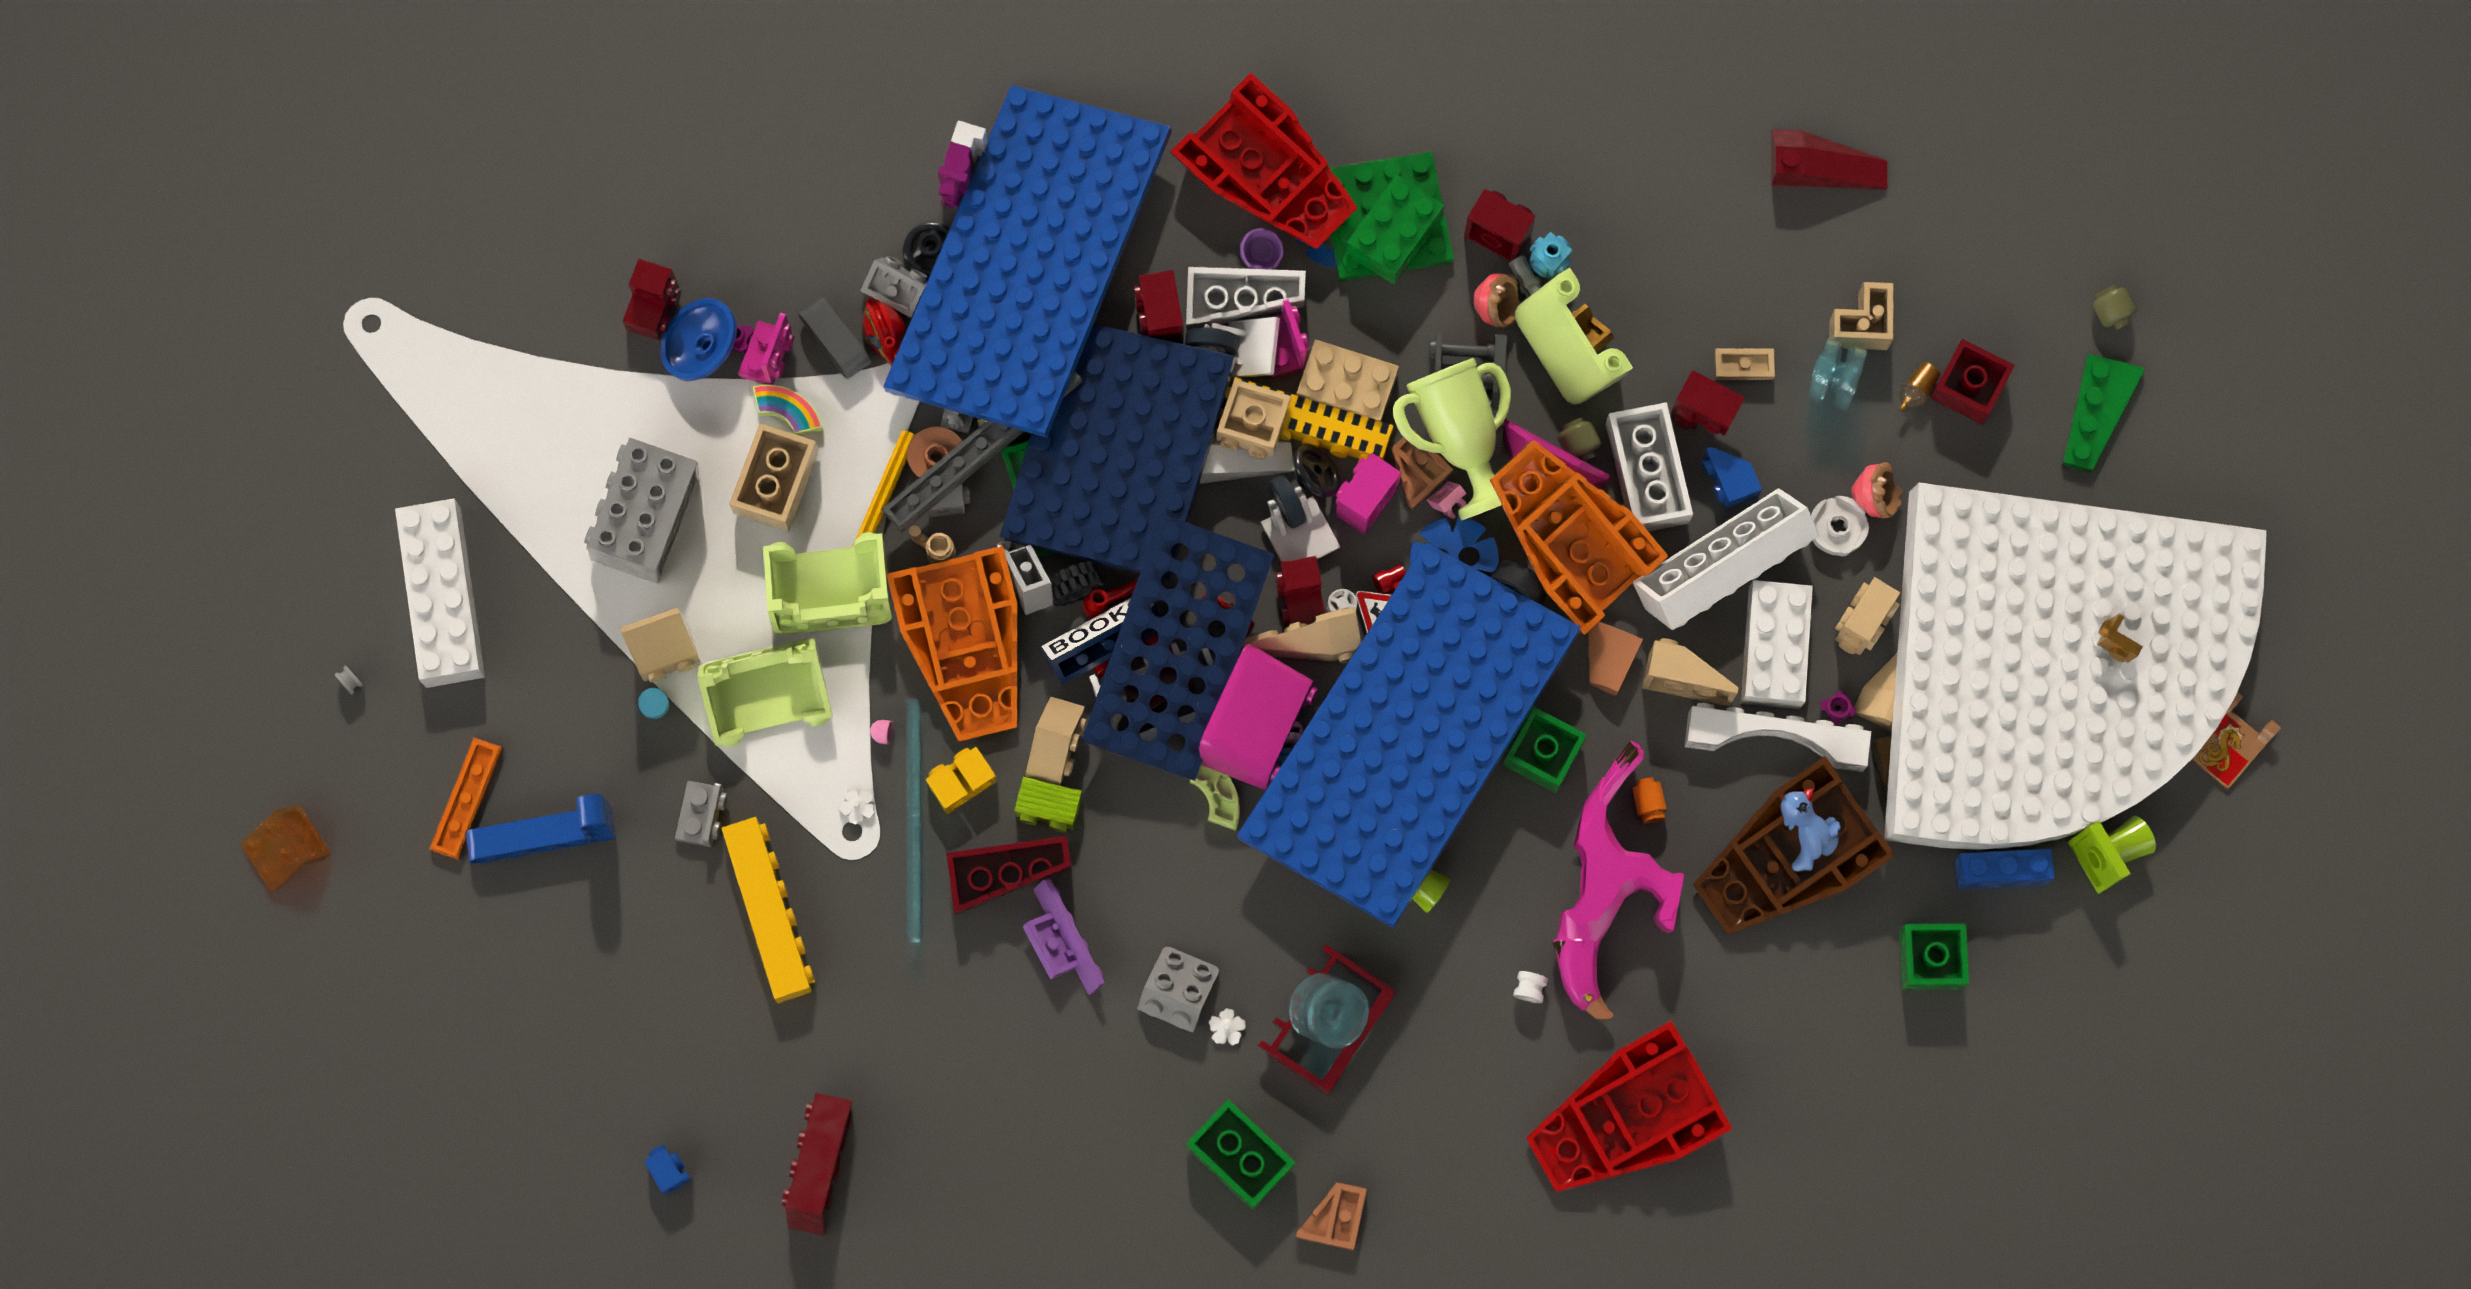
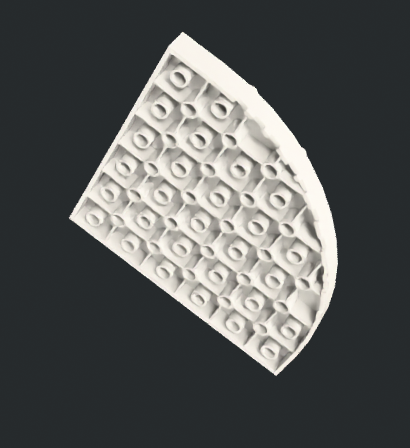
M1918 483L1909 491L1884 839L1901 843L1968 850L2009 849L2011 847L2031 846L2073 835L2098 821L2102 823L2138 804L2166 784L2198 753L2216 730L2234 700L2249 665L2260 623L2264 589L2266 530ZM2119 613L2124 616V619L2117 631L2143 646L2138 657L2129 663L2113 659L2107 650L2097 645L2102 636L2098 634V631L2107 618L2112 619Z

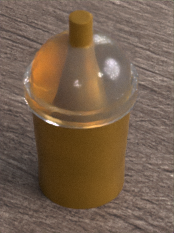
M1922 362L1909 379L1902 383L1899 387L1898 395L1902 404L1899 407L1900 411L1904 412L1906 408H1917L1926 402L1928 394L1941 376L1935 366L1928 362Z

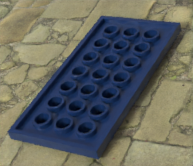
M1161 514L1081 741L1195 781L1203 760L1200 758L1199 751L1202 736L1237 663L1274 554ZM1176 544H1182L1188 550V556L1183 561H1177L1171 555V548ZM1204 554H1210L1216 560V566L1211 571H1205L1200 567L1199 560ZM1233 564L1242 566L1244 569L1243 579L1240 581L1231 580L1227 573L1229 566ZM1171 572L1177 576L1178 584L1174 589H1166L1161 584V577L1164 573ZM1195 582L1202 583L1206 588L1205 597L1194 599L1189 592L1191 584ZM1228 592L1234 597L1235 602L1231 609H1223L1219 606L1218 596L1221 593ZM1158 600L1165 602L1168 606L1167 615L1161 618L1154 616L1151 612L1152 603ZM1186 610L1192 611L1196 616V623L1190 628L1182 626L1179 621L1180 614ZM1212 621H1220L1224 625V634L1219 638H1214L1208 633V625ZM1145 629H1153L1157 632L1158 641L1155 645L1147 646L1142 642L1141 634ZM1174 639H1181L1186 644V652L1181 656L1173 655L1169 649V645ZM1202 649H1209L1214 653L1215 660L1212 665L1203 666L1198 661V653ZM1142 657L1147 661L1148 669L1144 674H1136L1131 669V662L1134 658ZM1165 667H1170L1176 672L1177 677L1172 684H1164L1160 680V671ZM1199 677L1204 681L1205 689L1201 694L1196 695L1189 691L1188 682L1191 678ZM1131 685L1137 689L1138 698L1135 702L1127 703L1122 699L1121 691L1123 687ZM1159 695L1166 700L1167 706L1163 712L1156 713L1151 710L1149 702L1153 696ZM1184 705L1192 707L1195 712V717L1190 723H1184L1178 717V710ZM1115 714H1123L1127 717L1128 726L1124 731H1116L1111 726V719ZM1151 724L1156 728L1157 735L1154 740L1144 741L1140 737L1139 731L1142 725ZM1172 734H1180L1184 738L1185 746L1181 751H1173L1169 748L1168 739Z

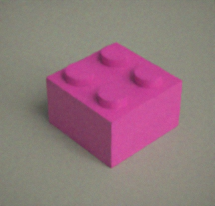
M1373 453L1370 454L1367 460L1362 458L1353 470L1355 475L1351 482L1345 481L1336 493L1338 498L1335 501L1337 505L1336 516L1364 535L1397 492L1401 477L1400 471Z

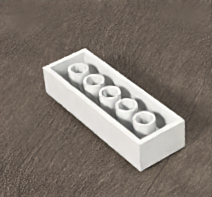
M1778 488L1662 562L1648 576H1640L1633 581V584L1645 610L1668 628L1674 630L1685 625L1689 619L1700 612L1711 608L1714 603L1723 597L1733 594L1737 588L1748 581L1758 578L1762 572L1773 565L1783 562L1793 552L1809 545L1812 540L1819 536V533L1808 508Z
M453 498L396 508L395 512L420 682L426 688L485 678L460 506Z

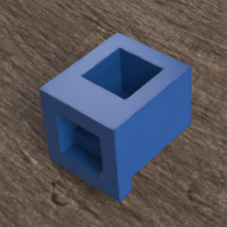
M661 1145L649 1152L650 1158L644 1161L659 1189L665 1196L693 1180L687 1172L681 1173V1170L685 1168L678 1154L676 1152L670 1154L665 1145Z

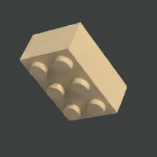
M1315 339L1297 390V396L1383 421L1398 377L1399 366Z
M760 423L729 503L733 514L789 532L819 453L816 441Z

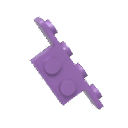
M1046 878L1034 889V893L1046 914L1026 922L1022 927L1050 980L1075 969L1087 993L1091 995L1105 984L1102 971L1099 966L1095 965L1086 941L1081 938L1075 927L1073 916L1066 910L1061 900L1058 888L1053 885L1050 878Z

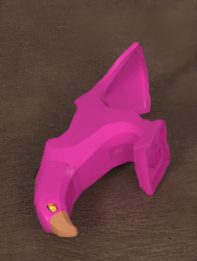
M1631 740L1583 804L1573 845L1579 853L1582 862L1580 897L1574 908L1560 913L1557 936L1552 941L1563 988L1570 1000L1580 1010L1586 1011L1595 1019L1600 1020L1614 1018V1014L1609 1011L1602 1000L1597 985V954L1601 944L1600 941L1610 927L1621 904L1627 897L1639 890L1650 892L1658 902V909L1653 916V923L1662 932L1671 933L1674 931L1684 880L1683 873L1673 874L1662 869L1649 854L1626 851L1616 839L1608 823L1607 808L1624 780L1644 759V750L1640 744Z

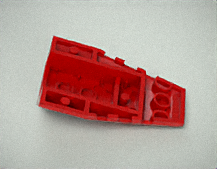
M1251 72L1231 91L1230 100L1195 135L1190 131L1170 151L1178 161L1212 192L1315 249H1318L1357 210V206L1337 176H1334L1323 155H1320L1312 143L1313 140L1307 131H1304L1298 122V118L1293 110Z
M1671 1020L1614 1053L1602 1067L1594 1072L1582 1086L1574 1091L1526 1139L1555 1191L1559 1192L1681 1159L1731 1131L1733 1128L1692 1052Z

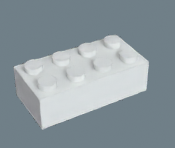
M1667 402L1609 413L1606 428L1625 507L1636 516L1648 532L1689 524L1693 511Z
M1752 581L1748 589L1741 704L1800 710L1805 703L1813 586Z

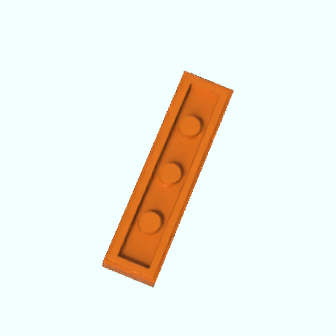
M475 737L473 738L429 848L431 851L460 860L467 843L465 832L471 830L503 752L501 746Z

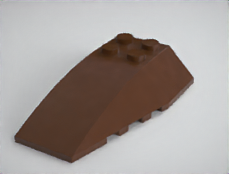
M1824 756L1775 790L1742 830L1730 841L1721 854L1716 857L1695 881L1693 886L1729 935L1846 891L1896 855ZM1814 788L1812 799L1813 811L1824 820L1831 817L1836 819L1835 822H1839L1841 826L1838 830L1839 842L1832 854L1829 856L1821 854L1818 859H1814L1812 870L1794 871L1792 864L1801 851L1798 826L1795 825L1792 830H1789V825H1784L1781 802L1784 796L1790 792H1803L1806 789Z

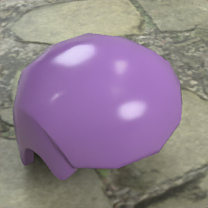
M1257 228L1249 231L1239 246L1240 258L1249 269L1271 270L1280 263L1284 254L1283 242L1279 236L1266 228Z

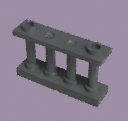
M1437 331L1435 340H1430L1429 358H1434V373L1441 370V356L1487 358V361H1493L1492 363L1500 366L1504 372L1506 371L1507 335L1495 334L1493 344H1488V346L1442 344L1443 331ZM1487 373L1480 377L1486 389H1491V400L1489 402L1493 417L1495 418L1499 408L1500 392L1494 377ZM1503 423L1496 430V446L1493 453L1496 456H1500L1502 450ZM1425 428V440L1433 443Z

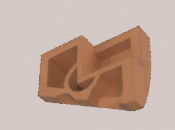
M1598 622L1588 631L1589 685L1616 697L1643 639L1621 629Z

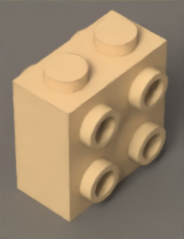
M1876 577L1873 578L1869 585L1864 582L1850 603L1855 608L1848 607L1835 627L1839 631L1835 641L1840 643V648L1847 653H1857L1858 655H1861L1865 648L1871 651L1885 629L1880 624L1886 626L1900 603L1895 601L1900 592Z

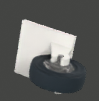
M1269 317L1230 321L1229 327L1217 323H1212V325L1205 324L1203 328H1193L1187 331L1185 345L1235 356L1236 362L1231 376L1245 378L1274 375L1280 318Z
M1283 475L1269 482L1273 499L1267 503L1270 508L1271 517L1261 521V525L1281 562L1316 556L1319 559L1340 549L1337 539L1313 496L1306 499L1301 487L1293 489L1290 482Z

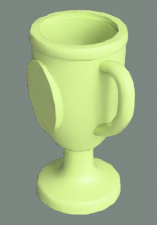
M1471 358L1407 384V390L1411 394L1401 396L1395 402L1393 407L1395 423L1401 435L1415 447L1430 453H1441L1452 465L1467 471L1474 494L1471 501L1458 510L1460 519L1464 520L1501 506L1502 504L1490 482L1494 473L1489 460L1496 446V430L1502 425L1509 413L1511 389L1505 372L1494 363H1484L1477 367L1476 360ZM1486 373L1494 377L1500 392L1499 408L1495 418L1493 417L1491 405L1480 377ZM1415 403L1433 443L1422 439L1411 429L1404 411L1408 404Z

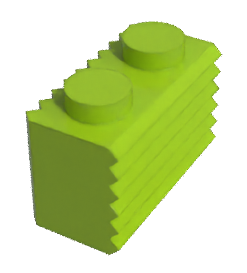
M1023 777L1014 810L1015 816L1020 817V822L1029 825H1037L1038 821L1049 824V829L1058 832H1066L1067 828L1074 830L1083 796L1082 790Z

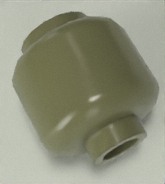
M2115 284L2095 295L2096 300L2093 302V309L2104 327L2115 326L2116 330H2119L2132 323L2130 317L2135 314L2137 308L2126 288H2118Z
M1579 418L1561 427L1562 432L1559 434L1558 440L1564 451L1584 462L1597 457L1595 451L1601 447L1602 443L1592 422Z

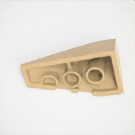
M1355 607L1316 616L1317 621L1313 622V624L1307 625L1300 622L1290 624L1289 627L1284 629V633L1278 634L1277 630H1270L1245 638L1241 652L1245 645L1248 644L1273 657L1330 662L1339 660L1340 663H1348L1361 644Z

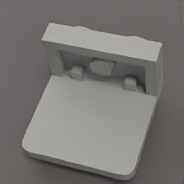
M1164 947L1144 986L1137 1010L1193 1033L1203 1005L1218 976V967L1174 948Z

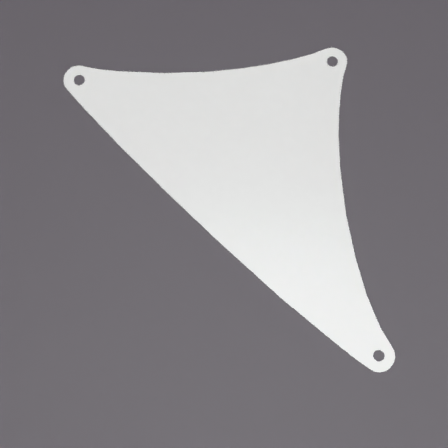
M367 298L352 305L344 318V332L375 376L472 492L553 580L633 662L634 660L620 627L678 607L690 629L701 662L696 663L695 667L689 671L678 672L676 670L666 674L667 677L653 683L713 742L697 678L698 667L714 660L797 640L815 639L833 717L828 718L827 723L818 726H811L810 722H804L803 719L745 733V736L740 739L738 745L726 748L722 744L717 746L780 806L837 856L847 860H856L869 855L877 847L880 839V824L875 799L870 803L874 805L875 814L871 819L863 816V822L858 823L862 828V834L856 841H848L843 837L842 829L849 822V816H844L838 809L840 802H846L844 796L847 794L848 789L855 788L858 794L862 790L865 792L870 791L871 795L874 796L871 769L869 700L872 625L791 635L775 633L767 611L763 546L784 542L788 546L793 547L795 554L850 548L853 546L901 431L909 430L920 402L885 392L883 385L892 366L887 363L863 369L849 379H846L841 373L775 379L774 385L791 389L803 396L817 412L823 427L822 431L801 435L816 441L819 453L788 532L733 514L729 505L759 424L762 423L793 433L791 427L782 419L774 416H759L752 386L765 384L748 379L702 378L695 381H684L672 375L617 371L543 358L472 340L411 316L380 298ZM374 314L380 318L381 326L378 331L369 333L362 328V321L367 315ZM629 437L698 462L699 477L658 584L591 561L589 552L586 550L587 544L584 543L589 527H595L598 516H595L597 505L600 499L605 500L607 497L608 489L605 487L611 471L615 473L617 471L619 462L616 461L619 448L622 444L627 445ZM885 514L881 519L876 534L882 533L883 535L886 520Z

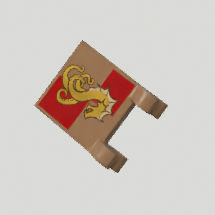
M2237 692L2216 730L2191 759L2227 790L2281 729L2279 725L2271 720L2258 733L2237 716L2232 709L2243 698L2239 692Z

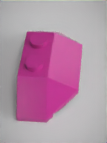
M1508 419L1505 420L1503 424V439L1510 461L1534 440L1566 463L1565 465L1571 470L1584 476L1589 483L1599 490L1606 487L1610 477L1609 474L1532 434Z

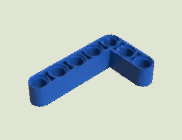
M590 794L576 798L577 811L468 830L465 832L469 863H486L615 839L616 830L612 807L603 795Z

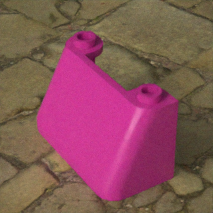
M1248 644L1245 645L1202 736L1199 746L1200 758L1203 759L1201 765L1266 791L1281 766H1278L1279 755L1301 708L1304 709L1307 704L1312 706L1318 692V689L1315 688V682L1262 650Z

